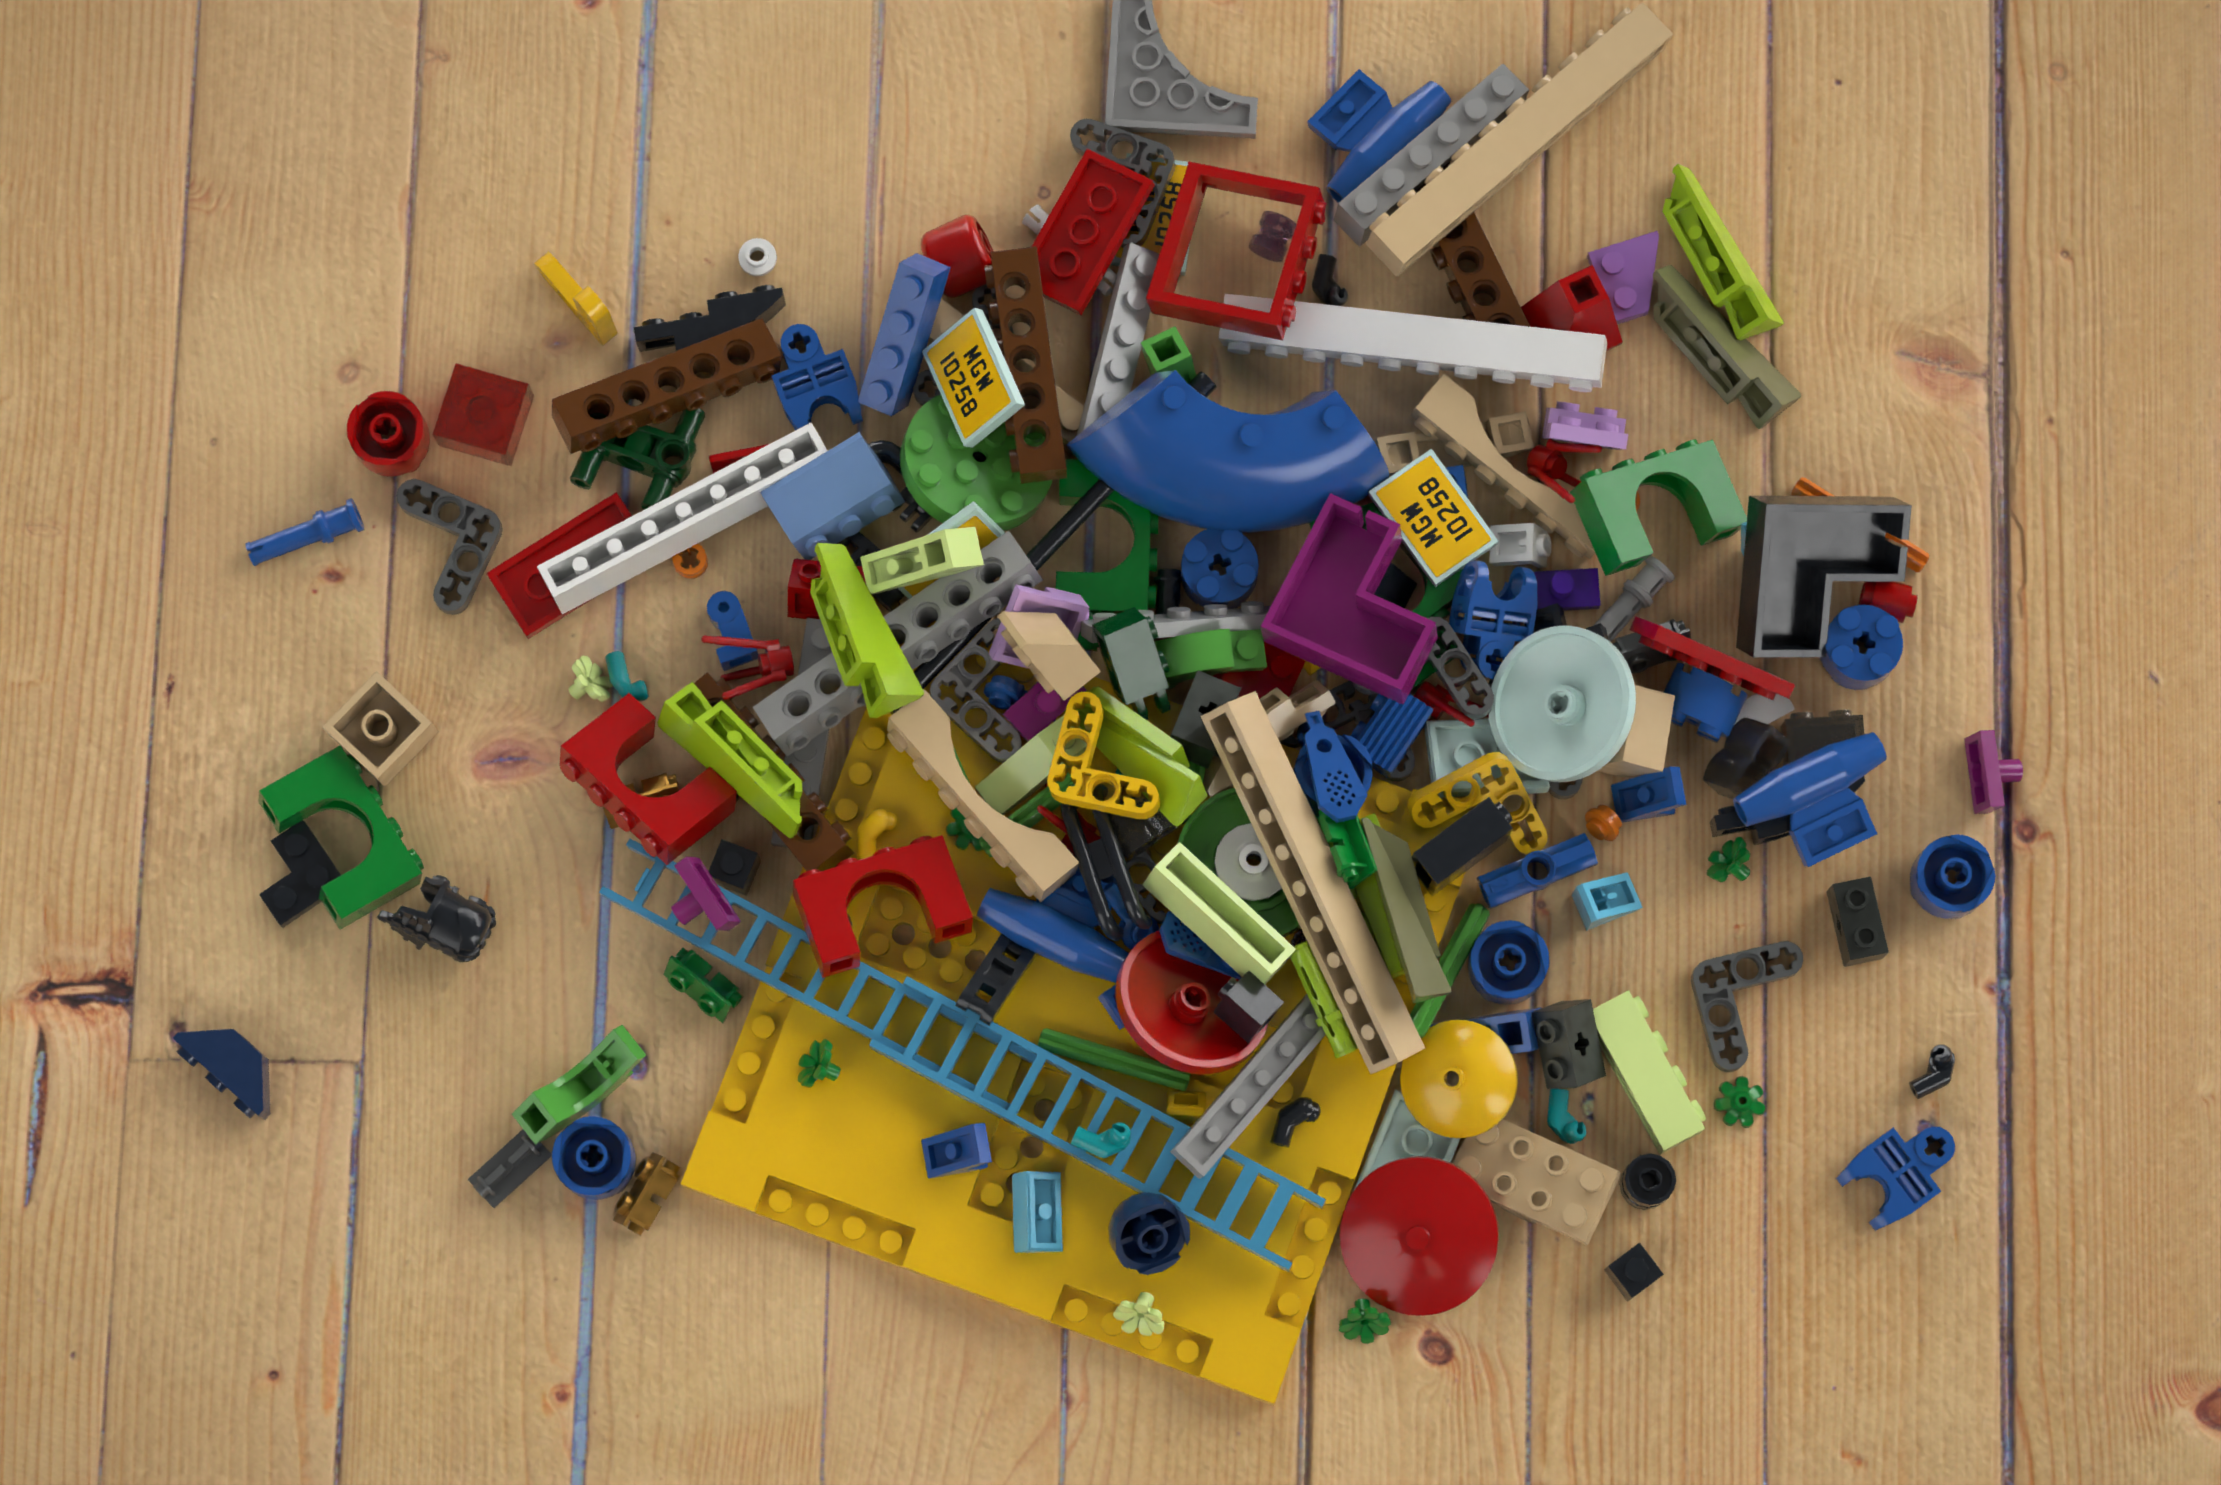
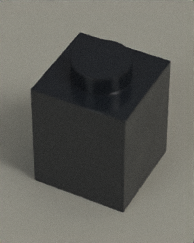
M721 839L708 872L717 885L747 896L761 859L757 852Z
M1248 971L1239 981L1232 977L1221 988L1217 995L1222 1000L1213 1012L1244 1041L1249 1043L1272 1020L1284 1004V1001L1253 973Z
M1638 1243L1604 1269L1627 1302L1664 1275L1641 1243Z

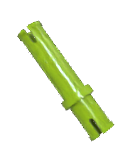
M1304 941L1293 946L1296 950L1290 959L1318 1017L1315 1019L1318 1027L1322 1026L1335 1058L1353 1052L1358 1047L1308 942Z

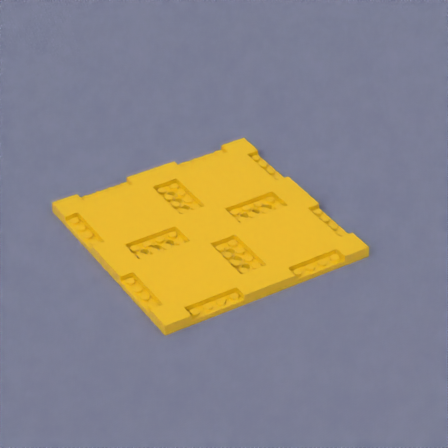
M934 621V622H932L931 624H929L928 627H931L932 625H934L936 621ZM981 642L978 646L983 647L989 653L992 644L987 648L985 643ZM973 654L965 659L963 666L968 673L979 674L984 670L986 661L982 656ZM1002 663L975 692L1008 722L1002 715L1007 709H1000L989 703V698L984 694L985 685L991 682L993 676L1001 675L1016 680L1019 684L1024 685L1025 690L1028 691L1038 680L1029 668ZM1094 677L1084 685L1087 691L1099 686L1126 705L1114 693L1110 682ZM933 680L924 688L930 695ZM942 684L939 687L941 690V700L949 697L957 704L958 708L953 710L955 714H958L964 703L971 700L969 696H966L964 702H962L955 695L956 685L954 684L950 687ZM1153 695L1143 698L1148 710L1149 719L1147 721L1171 736L1183 705L1169 701L1170 711L1162 714L1155 705ZM1131 704L1126 705L1133 710ZM866 707L829 802V810L826 811L824 816L831 824L838 820L852 837L847 844L854 854L849 858L857 859V829L870 813L876 809L882 808L886 811H892L897 817L895 829L889 832L884 831L876 839L877 851L885 847L897 849L910 845L914 839L921 836H931L933 838L943 835L971 910L973 924L972 933L948 940L952 946L949 955L945 958H935L929 952V946L933 938L922 908L915 897L908 891L894 885L882 884L871 886L857 894L847 909L848 919L860 949V961L902 984L908 976L957 1002L961 993L975 974L974 971L967 968L965 964L966 957L973 951L983 952L987 956L1002 934L977 917L979 907L989 888L1035 901L1036 897L1034 895L1031 897L1027 896L1016 883L1015 878L1017 876L1008 866L1005 868L1000 866L984 850L976 851L972 843H969L965 850H960L956 847L955 842L958 835L949 836L946 832V826L956 820L950 815L952 809L940 798L938 794L940 789L931 779L928 781L924 780L913 767L912 763L914 760L905 750L899 752L887 737L889 733L887 731L888 719L892 714L889 712L878 718H870ZM980 708L970 709L965 715V722L971 728H980L987 721V714ZM1064 712L1061 715H1059L1056 718V720L1064 715ZM950 720L953 746L970 785L981 797L975 786L1002 763L992 759ZM994 722L990 731L981 736V738L985 741L990 734L997 742V752L1000 753L1003 749L1011 752L1013 750L1011 746L1013 738L1008 736L1006 739H1002L995 733V728L999 724ZM1020 735L1022 746H1024L1027 741ZM1281 744L1293 769L1300 751ZM1097 747L1095 748L1090 769L1115 774L1117 767ZM1072 767L1067 769V773L1071 774ZM1372 777L1367 798L1357 814L1358 818L1361 819L1375 813L1382 829L1408 842L1411 856L1415 851L1472 810L1467 809L1437 826L1423 828L1416 824L1408 810V801L1417 790L1412 789L1410 791ZM1101 783L1108 789L1105 801L1109 800L1115 793V787L1109 783ZM1043 786L1042 788H1040L1027 799H1025L1020 804L1011 809L1009 812L1004 814V816L1009 817L1011 814H1013L1016 810L1022 807L1025 803L1031 800L1034 796H1036L1046 787ZM1122 787L1121 805L1124 804V797L1134 799L1136 805L1146 799L1142 793L1138 798L1127 796L1126 787ZM1207 794L1208 797L1200 805L1211 797ZM1442 799L1445 807L1450 805L1447 800ZM1428 801L1421 804L1422 811L1426 815L1433 812L1431 809L1432 805ZM1059 806L1052 812L1063 820L1061 807ZM1079 807L1077 811L1087 822L1097 828L1095 833L1100 836L1092 809ZM1194 811L1181 825H1172L1144 846V848L1150 851L1151 859L1156 865L1177 845L1182 829ZM1109 813L1112 822L1121 817L1120 815ZM1045 817L1031 827L1034 830L1054 833L1060 841L1066 835V833ZM1136 819L1138 826L1141 829L1148 831V829L1144 827L1142 819ZM818 825V828H817V831H816V833H815L814 838H815V837L818 835V833H819V829H820V826H819V825ZM1122 835L1118 838L1125 861H1127L1129 859V854L1123 847V842L1126 840V838ZM1249 859L1247 861L1251 866H1258L1260 864L1256 859ZM1133 865L1129 869L1132 881L1135 884H1143L1151 873L1147 866L1137 867ZM802 867L800 875L806 872L804 867ZM1465 873L1434 896L1430 895L1419 880L1438 947ZM1146 891L1140 894L1143 898H1146L1150 892ZM792 893L782 920L805 931ZM1153 896L1156 900V906L1153 910L1156 913L1161 910L1165 913L1170 911ZM1112 908L1111 914L1119 926L1121 919ZM899 925H909L914 929L915 937L911 943L899 945L893 940V931ZM1100 925L1094 928L1096 931H1098L1106 938H1108L1102 931ZM1301 928L1284 937L1292 946L1307 941ZM778 929L765 963V973L770 975L792 935ZM1122 939L1120 941L1111 940L1116 945L1124 949L1126 952L1130 953L1131 950L1124 945ZM803 941L800 942L780 978V981L802 993L806 991L818 969L810 945ZM1005 953L1004 956L1016 962L1015 958ZM1039 954L1036 955L1030 967L1025 971L993 1021L1037 1046L1042 1030L1047 1028L1155 1060L1133 1040L1125 1027L1119 1030L1098 999L1102 993L1116 985V983L1072 971ZM1290 958L1265 984L1284 1001V1004L1268 1023L1266 1033L1253 1053L1244 1062L1230 1070L1215 1074H1191L1185 1091L1206 1093V1110L1307 994ZM851 969L825 977L814 999L838 1011L859 971ZM1404 974L1393 978V981L1410 1015L1416 1003L1413 1004ZM869 977L847 1017L873 1030L895 990ZM760 981L712 1109L708 1111L681 1181V1185L684 1188L1274 1406L1396 1064L1370 1074L1359 1049L1342 1057L1335 1058L1329 1040L1325 1035L1230 1145V1149L1326 1199L1323 1208L1320 1209L1292 1195L1265 1248L1292 1262L1289 1272L1187 1219L1190 1225V1240L1188 1246L1184 1243L1183 1248L1179 1252L1181 1258L1162 1272L1145 1275L1139 1274L1137 1270L1127 1269L1121 1264L1110 1245L1108 1226L1114 1210L1122 1201L1134 1194H1139V1192L1042 1141L1043 1151L1038 1157H1025L1020 1150V1146L1024 1139L1034 1137L1031 1134L870 1048V1039ZM981 990L976 995L987 1002L992 998V996ZM904 996L883 1036L907 1048L928 1008ZM939 1014L917 1054L942 1066L963 1027ZM973 1033L952 1073L976 1085L998 1045ZM823 1039L828 1040L833 1045L830 1062L841 1068L838 1078L832 1081L825 1077L823 1080L817 1079L812 1087L802 1086L798 1082L799 1073L805 1069L798 1065L803 1054L810 1056L809 1050L814 1040L819 1043ZM1008 1051L986 1091L1011 1104L1032 1064ZM1054 1054L1165 1114L1167 1091H1181ZM1045 1062L1017 1116L1043 1128L1045 1122L1040 1121L1035 1116V1106L1043 1100H1049L1056 1104L1070 1075ZM1080 1081L1052 1134L1071 1144L1078 1127L1087 1130L1106 1094ZM1300 1097L1311 1098L1312 1101L1319 1104L1321 1109L1319 1118L1315 1122L1304 1121L1296 1125L1289 1148L1270 1143L1278 1112L1282 1107ZM1115 1100L1097 1135L1112 1128V1125L1117 1122L1125 1123L1131 1130L1140 1112ZM1150 1119L1122 1172L1145 1183L1173 1130ZM985 1123L992 1162L988 1163L987 1168L928 1179L922 1139L971 1124ZM1086 1152L1109 1165H1112L1118 1154L1116 1153L1107 1158H1100ZM1222 1157L1194 1210L1215 1221L1243 1167ZM1176 1159L1159 1192L1180 1202L1194 1174ZM1024 1171L1061 1172L1062 1252H1014L1013 1194L1007 1189V1181L1013 1174ZM1257 1176L1229 1229L1250 1240L1278 1186ZM1141 1292H1148L1154 1296L1151 1308L1158 1309L1163 1314L1164 1330L1161 1334L1152 1332L1151 1336L1142 1335L1139 1332V1328H1136L1133 1333H1127L1121 1329L1124 1321L1117 1320L1113 1313L1122 1301L1127 1300L1136 1303Z

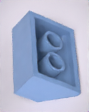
M860 432L760 492L791 543L806 560H811L817 556L816 552H814L817 543L837 544L848 536L855 535L861 528L879 517L889 514L894 508L905 502L889 471Z

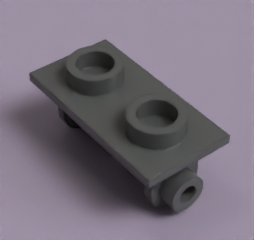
M1672 619L1658 624L1691 639L1690 629H1686L1682 620L1676 622ZM1635 632L1615 638V643H1612L1623 655L1633 674L1643 672L1649 667L1667 661L1678 660L1638 643L1641 635Z
M522 1129L478 1169L468 1181L495 1208L543 1165L552 1154L541 1142L535 1145L524 1129Z

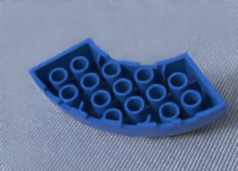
M1176 370L1152 374L1066 444L1090 472L1127 500L1160 517L1189 526L1220 531L1239 530L1251 533L1281 530L1316 521L1330 493L1355 504L1367 497L1370 490L1389 478L1387 465L1377 445L1337 390L1311 392L1299 402L1274 413L1266 415L1249 414L1223 407L1209 400L1189 385Z

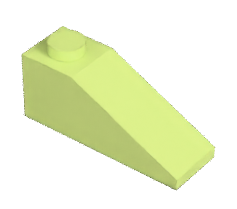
M976 527L944 529L860 557L866 585L871 594L957 574L984 565Z
M1064 715L1035 735L975 786V789L984 801L994 810L1004 815L1045 786ZM1072 739L1066 744L1065 752L1070 756H1079L1085 752L1087 744L1084 740Z

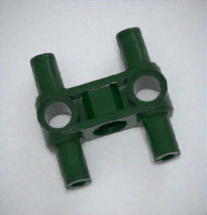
M700 408L693 411L683 410L673 433H667L645 425L637 428L633 434L627 437L617 438L616 436L603 441L594 450L588 452L581 451V455L570 476V482L577 487L589 490L602 461H608L653 478L641 503L643 510L670 497L673 488L681 485L683 480L690 474L691 461L696 452L694 440L705 418V412ZM593 413L590 415V417L597 420H601L607 417L602 413ZM669 456H679L683 459L676 465L664 462Z

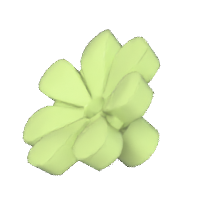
M583 655L577 659L572 665V670L577 678L568 689L571 696L579 699L588 693L592 699H598L601 702L609 699L610 693L607 689L613 687L610 678L607 676L600 677L602 674L601 668L596 663L592 664L588 656Z
M1141 1292L1136 1303L1127 1300L1122 1301L1113 1313L1117 1320L1124 1321L1121 1329L1127 1333H1133L1136 1328H1139V1332L1142 1335L1151 1336L1152 1332L1161 1334L1164 1330L1163 1314L1158 1309L1151 1308L1154 1296L1148 1292Z

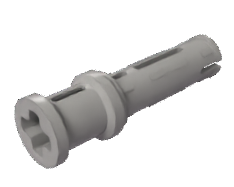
M1649 556L1645 560L1646 565L1634 579H1628L1624 583V592L1594 624L1601 623L1606 628L1610 642L1641 608L1652 605V598L1666 582L1671 583L1675 579L1673 573L1655 557Z

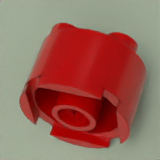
M379 391L367 396V399L353 408L347 421V437L353 451L367 469L381 476L394 477L416 471L424 460L430 445L429 428L421 412L411 400L397 392ZM389 429H394L395 434L390 435L389 439H383L382 435H388Z

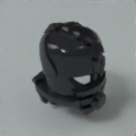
M441 875L433 876L432 879L425 877L420 888L424 898L431 904L427 913L401 906L396 913L382 910L377 916L382 922L389 923L391 929L402 935L405 941L409 940L414 943L416 949L420 950L427 943L430 947L441 950L442 953L458 962H469L476 959L480 955V950L486 945L485 940L490 937L491 929L496 926L495 911L491 906H487V902L474 896H469L468 900L458 893L460 888L456 886L451 887L450 881Z

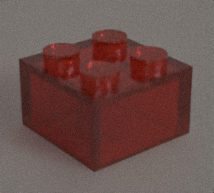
M456 363L432 435L441 447L512 466L534 398L531 387L525 382Z

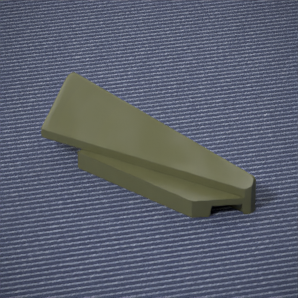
M1672 265L1660 268L1653 273V279L1658 282V302L1653 306L1654 320L1727 404L1738 398L1755 426L1761 429L1801 397V393L1747 339L1738 340L1736 338L1731 323Z
M1362 818L1360 823L1378 869L1374 875L1413 1004L1451 994L1450 985L1437 960L1440 957V953L1408 842L1373 824L1368 818Z

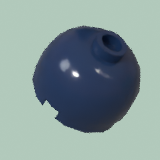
M1150 1192L1134 1194L1122 1201L1114 1210L1108 1226L1109 1242L1124 1267L1137 1270L1139 1274H1154L1166 1270L1181 1258L1179 1252L1183 1248L1184 1243L1188 1246L1190 1240V1225L1181 1209L1164 1195Z

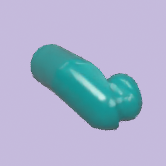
M620 651L607 654L605 661L610 682L622 697L630 693L638 701L648 699L649 694L645 681L638 680L631 683L624 654Z
M1550 1089L1547 1114L1548 1126L1566 1143L1575 1144L1583 1140L1587 1133L1585 1124L1578 1122L1567 1111L1569 1090Z
M1121 1122L1113 1124L1112 1128L1098 1135L1078 1127L1071 1145L1100 1158H1107L1125 1150L1131 1141V1130L1128 1125Z

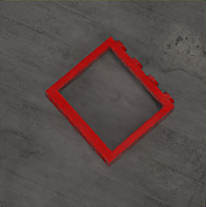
M1189 161L1146 296L1152 314L1283 341L1287 327H1290L1291 321H1295L1296 307L1294 303L1297 293L1302 294L1306 285L1307 273L1304 270L1307 260H1312L1316 252L1317 237H1315L1318 224L1323 225L1326 219L1324 213L1327 203L1324 202L1320 188ZM1207 187L1302 206L1269 313L1174 293Z

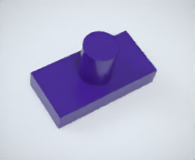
M1598 568L1534 572L1537 580V610L1558 603L1564 611L1600 608Z

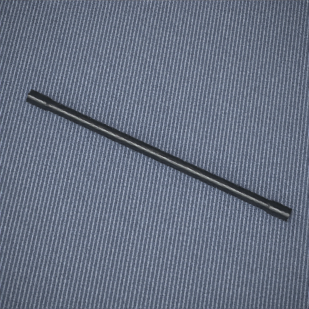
M1201 371L1188 383L1206 398L1217 388L1216 384ZM1099 479L1026 554L1037 571L1115 491ZM987 618L970 630L967 636L954 641L938 652L934 659L922 663L915 669L914 674L922 689L941 672L992 618ZM900 708L893 710L890 713L893 715Z

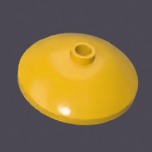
M1449 1020L1431 1026L1425 1037L1421 1038L1425 1049L1404 1059L1402 1062L1400 1083L1407 1108L1422 1126L1441 1136L1469 1138L1489 1131L1506 1116L1516 1096L1518 1084L1517 1067L1509 1047L1497 1033L1476 1022ZM1452 1071L1459 1075V1082L1456 1086H1451L1447 1082V1076Z

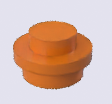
M1599 805L1597 808L1589 809L1585 814L1586 828L1593 837L1598 840L1613 841L1617 838L1622 822L1611 808L1606 805Z

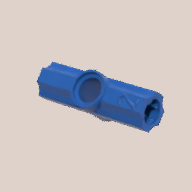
M1583 833L1542 851H1533L1526 855L1525 858L1477 877V881L1489 909H1492L1530 892L1543 890L1552 883L1598 865V861L1590 840ZM1539 862L1546 867L1548 875L1541 880L1533 879L1527 872V866L1530 863Z

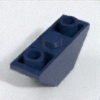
M234 1029L178 1032L173 1037L181 1045L176 1052L193 1067L198 1062L209 1071L205 1078L221 1093L228 1088L238 1098L233 1104L251 1119L257 1114L264 1120L270 1115L269 1059Z

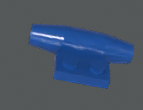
M1358 69L1307 121L1308 128L1333 149L1350 152L1326 186L1331 197L1339 203L1443 115L1451 103V98L1447 92L1436 82L1429 81L1392 108L1387 92Z
M1871 732L1826 745L1770 772L1733 798L1735 810L1740 820L1747 827L1790 815L1789 833L1803 865L1810 867L1877 835L1863 799L1848 787L1886 761L1887 756L1883 744L1878 736Z
M1079 866L1075 875L1041 903L1037 898L1035 901L989 888L977 912V917L1014 943L1072 971L1116 983L1121 965L1129 954L1094 929L1099 926ZM1102 881V882H1101L1102 888H1103L1105 885H1107L1108 883H1105V882ZM1108 902V905H1109V908H1110V911H1111L1113 907H1112V906L1110 905V903Z

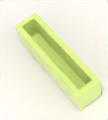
M1180 842L1153 868L1142 884L1241 977L1250 971L1261 982L1266 984L1296 950Z
M1628 990L1594 1008L1593 1012L1600 1047L1658 1153L1662 1154L1700 1134L1705 1129L1702 1122L1706 1121V1116L1697 1100L1694 1099L1690 1102L1683 1087L1687 1086V1082L1677 1065L1671 1067L1664 1055L1668 1048L1663 1037L1657 1030L1652 1032L1645 1018L1649 1017V1013L1639 996L1633 998Z

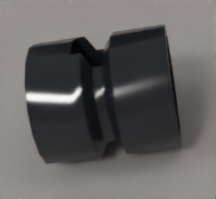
M1651 1153L1640 1155L1630 1162L1621 1175L1619 1183L1621 1194L1626 1202L1634 1208L1642 1210L1654 1209L1664 1203L1674 1191L1676 1175L1670 1162L1662 1156Z

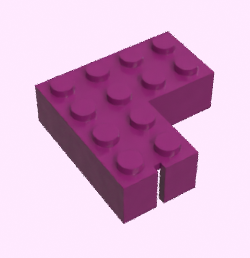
M1330 493L1260 626L1263 641L1400 704H1404L1438 638L1436 622L1374 595L1402 541L1400 524L1368 510L1365 516L1367 530L1362 528L1364 524L1362 507Z

